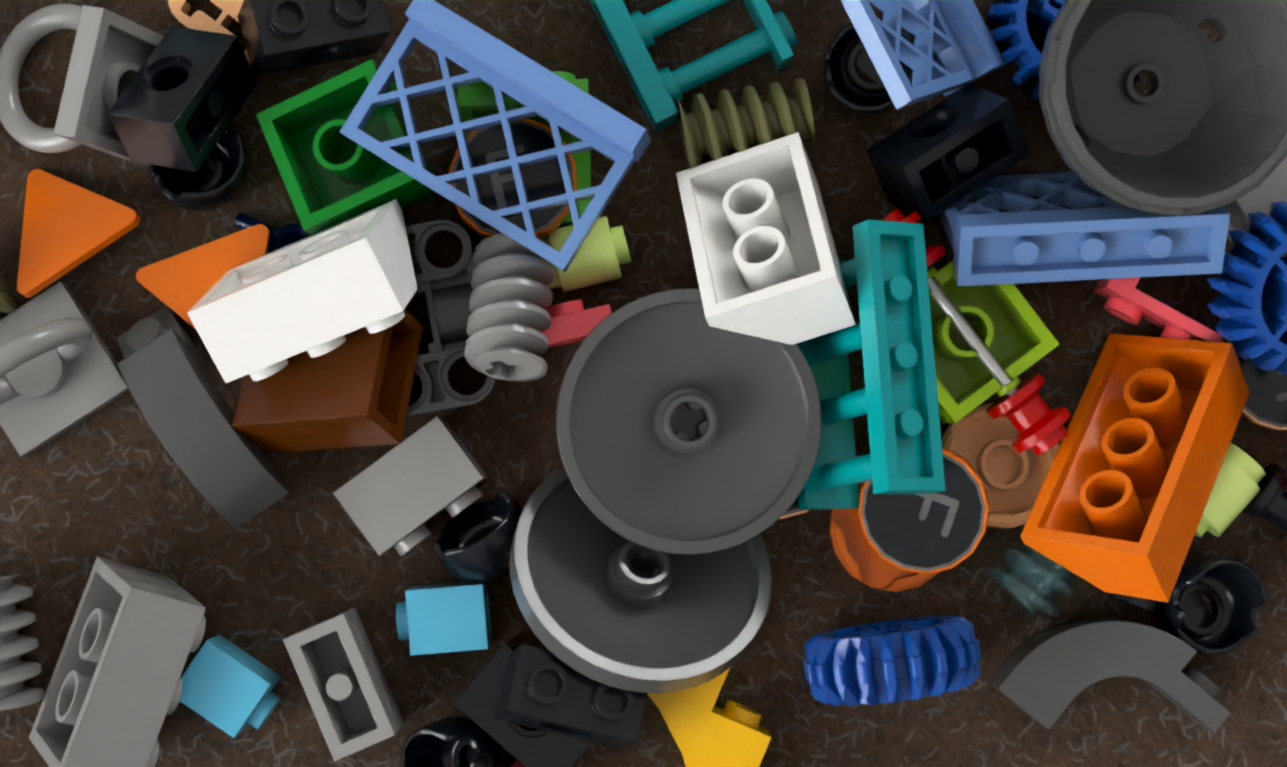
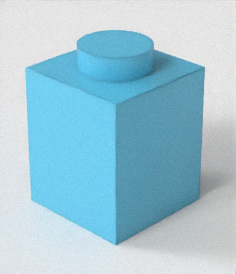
M457 582L412 586L405 590L406 601L397 602L398 638L400 641L409 640L410 656L489 649L493 643L488 583Z
M220 634L206 640L181 677L183 687L180 702L233 738L244 732L249 725L259 730L281 700L272 691L282 677Z

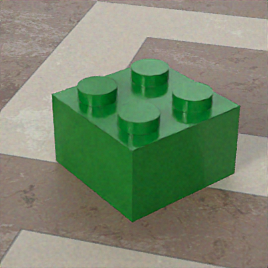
M372 59L256 114L302 228L311 235L397 199L402 209L436 193L339 132L380 67ZM394 80L385 93L398 90ZM401 102L376 107L362 131L380 142L408 136ZM421 145L426 170L434 175ZM411 146L394 150L414 162Z

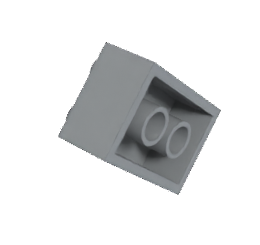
M96 557L29 735L30 741L49 767H155L159 755L158 735L166 715H171L178 706L183 687L180 676L189 652H195L200 646L206 627L204 616L206 607L170 577L106 558Z

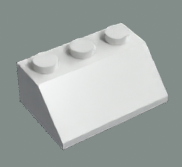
M799 132L676 173L704 314L710 327L794 345L856 325L818 181Z
M397 199L228 270L187 312L225 383L248 374L252 381L265 379L286 367L289 363L287 358L307 351L311 358L319 357L342 345L346 341L345 335L363 327H366L369 334L377 333L395 325L405 317L404 309L418 288L403 212Z

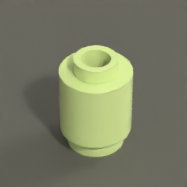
M607 216L600 217L566 272L551 264L555 270L553 282L547 285V287L553 289L562 286L563 292L622 278L619 265L632 262L623 226L610 228ZM574 225L557 228L556 231L549 234V237L541 240L559 252L572 232Z
M1232 443L1229 445L1197 527L1195 536L1199 538L1206 531L1220 537L1260 492L1258 483L1266 475L1263 468L1251 456Z

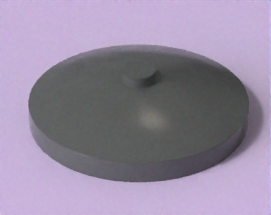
M672 289L641 297L620 307L595 326L573 354L560 385L556 405V437L560 457L573 488L584 504L607 527L638 545L656 551L687 555L705 554L731 548L757 536L775 523L795 502L811 474L817 457L821 434V408L812 371L797 344L790 345L710 327L705 318L700 289Z
M564 466L544 480L527 501L519 518L510 550L509 564L513 593L525 621L536 637L559 660L575 671L592 680L622 690L641 693L674 692L695 687L717 677L730 668L747 650L766 616L770 603L772 573L769 555L761 533L739 545L705 554H672L638 545L607 527L592 513L573 488Z

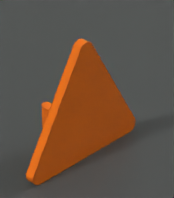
M39 168L33 169L27 176L17 291L26 298L34 296L137 227L141 221L140 215L134 209Z
M263 224L254 225L142 267L136 273V280L195 329L187 312L228 270L268 253L271 232Z

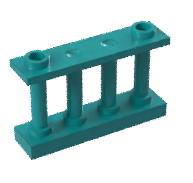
M589 0L655 133L678 122L679 112L675 106L677 105V98L680 103L683 102V94L759 56L769 53L778 72L790 67L794 57L791 48L797 45V39L783 11L780 10L773 14L767 0H742L756 30L678 69L670 71L668 67H665L658 71L647 50L656 45L654 38L731 0H673L642 15L640 10L629 14L623 0Z
M868 219L852 226L855 258L842 263L841 257H838L846 289L857 285L860 322L854 326L797 343L812 371L821 408V434L817 457L811 474L798 495L799 510L859 508L858 483L872 480L873 494H933L946 491L923 224ZM862 349L865 387L851 391L848 354ZM867 414L870 453L856 456L853 418Z

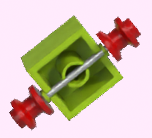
M897 208L881 221L920 223L922 217L917 211H914L905 218ZM942 244L930 247L925 245L927 268L947 253ZM953 259L938 270L935 267H932L930 270L927 269L940 421L943 424L957 423L996 393L1000 398L986 412L991 419L1007 417L1016 428L1018 434L1012 443L1016 452L1022 453L1031 448L1034 454L1039 456L1051 449L1068 435V431L1062 424L1070 418L1071 413L1065 406L1049 408L1039 394L1045 382V379L1039 372L1022 382L1018 376L1060 345L1014 284L957 287L952 274Z

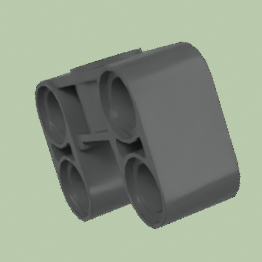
M435 220L405 226L418 293L422 295L426 305L432 343H428L429 353L421 354L417 357L415 373L422 382V393L414 404L408 406L406 417L440 413L477 406L487 402L495 394L499 385V379L486 375L483 387L471 395L461 394L453 383V372L456 366L466 360L464 348L466 340L469 338L466 327L468 317L471 315L468 307L470 295L474 291L471 286L473 270L476 268L473 263L475 252L473 239L459 224L450 220ZM454 236L460 239L463 245V253L460 260L454 266L438 268L432 264L430 250L439 238Z

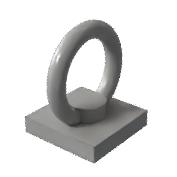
M60 3L38 9L24 18L11 31L0 49V122L12 138L33 151L61 153L85 145L134 162L128 156L107 113L165 36L101 7ZM72 29L77 32L54 128L42 127L32 122L22 108L19 98L21 69L27 55L41 38L56 30ZM135 162V163H139V164L149 165V164H146V163Z
M62 281L0 319V425L20 457L29 456L129 392L117 365L118 363L68 284Z

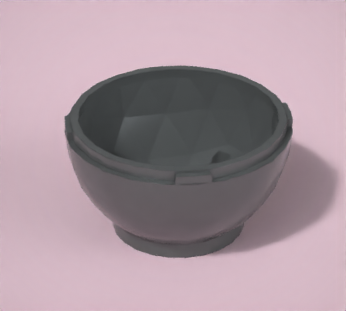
M1065 0L1048 29L1039 72V101L1048 133L1063 161L1089 187L1125 207L1158 215H1196L1228 205L1260 186L1287 155V0ZM1204 20L1210 21L1217 29L1218 35L1215 41L1210 42L1206 34L1197 27ZM1140 71L1146 73L1151 80L1150 91L1145 96L1139 95L1133 86L1134 78Z

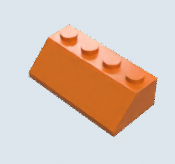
M1109 333L1068 426V435L1060 444L1020 535L1024 544L1104 592L1168 603L1250 394L1233 343Z

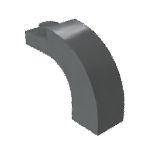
M165 305L147 318L136 322L129 330L116 338L124 360L117 365L145 419L193 486L235 529L289 494L272 454L265 452L231 426L234 411L209 376L185 322L179 315Z
M1081 617L1060 622L1043 629L1018 646L988 680L992 686L1047 730L1052 727L1070 703L1085 688L1100 680L1122 676L1143 679L1195 723L1214 733L1218 731L1231 715L1229 710L1215 700V697L1221 691L1216 684L1192 666H1189L1184 673L1182 672L1184 667L1197 653V650L1170 633L1120 617Z

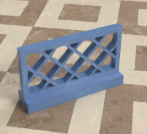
M413 0L405 12V15L409 18L408 22L339 132L566 272L634 161L638 163L651 142L647 129L435 0ZM419 42L438 54L443 79L407 88L402 65L415 44ZM449 61L468 73L452 76ZM395 78L398 90L385 93ZM483 81L494 89L499 113L463 122L455 88ZM446 90L453 124L418 133L410 99ZM504 95L524 107L508 111ZM401 102L408 136L380 142L362 131L376 107ZM536 115L550 122L555 148L518 156L511 122ZM502 124L510 159L473 167L465 133ZM560 129L580 142L564 145ZM456 135L464 170L441 176H435L428 172L425 167L420 144ZM411 146L414 162L394 150ZM594 149L614 161L613 166L601 185L574 191L566 156ZM558 158L566 193L529 202L521 167ZM512 169L520 205L495 211L482 205L476 178ZM466 180L470 197L450 184ZM592 198L580 217L577 201ZM568 203L574 228L558 252L537 239L531 212ZM523 215L526 231L506 220V218Z
M841 0L896 110L940 94H944L945 97L952 95L968 84L975 83L1006 64L973 0ZM870 3L883 12V21L876 17ZM901 26L914 36V45L901 36ZM899 60L913 70L912 85Z
M1075 172L998 175L939 213L938 216L954 253L952 274L957 287L1220 274L1223 269L1230 212L1225 206L1196 215L1184 216L1158 215L1120 205L1106 196L1093 194L1101 193L1089 187ZM972 199V200H975L976 202L973 203V202H970V201H967V200ZM1062 206H1066V207L1073 208V209H1066V208H1063ZM999 209H1003V210H1006V211H1009V212H1001V211H998V210H999Z

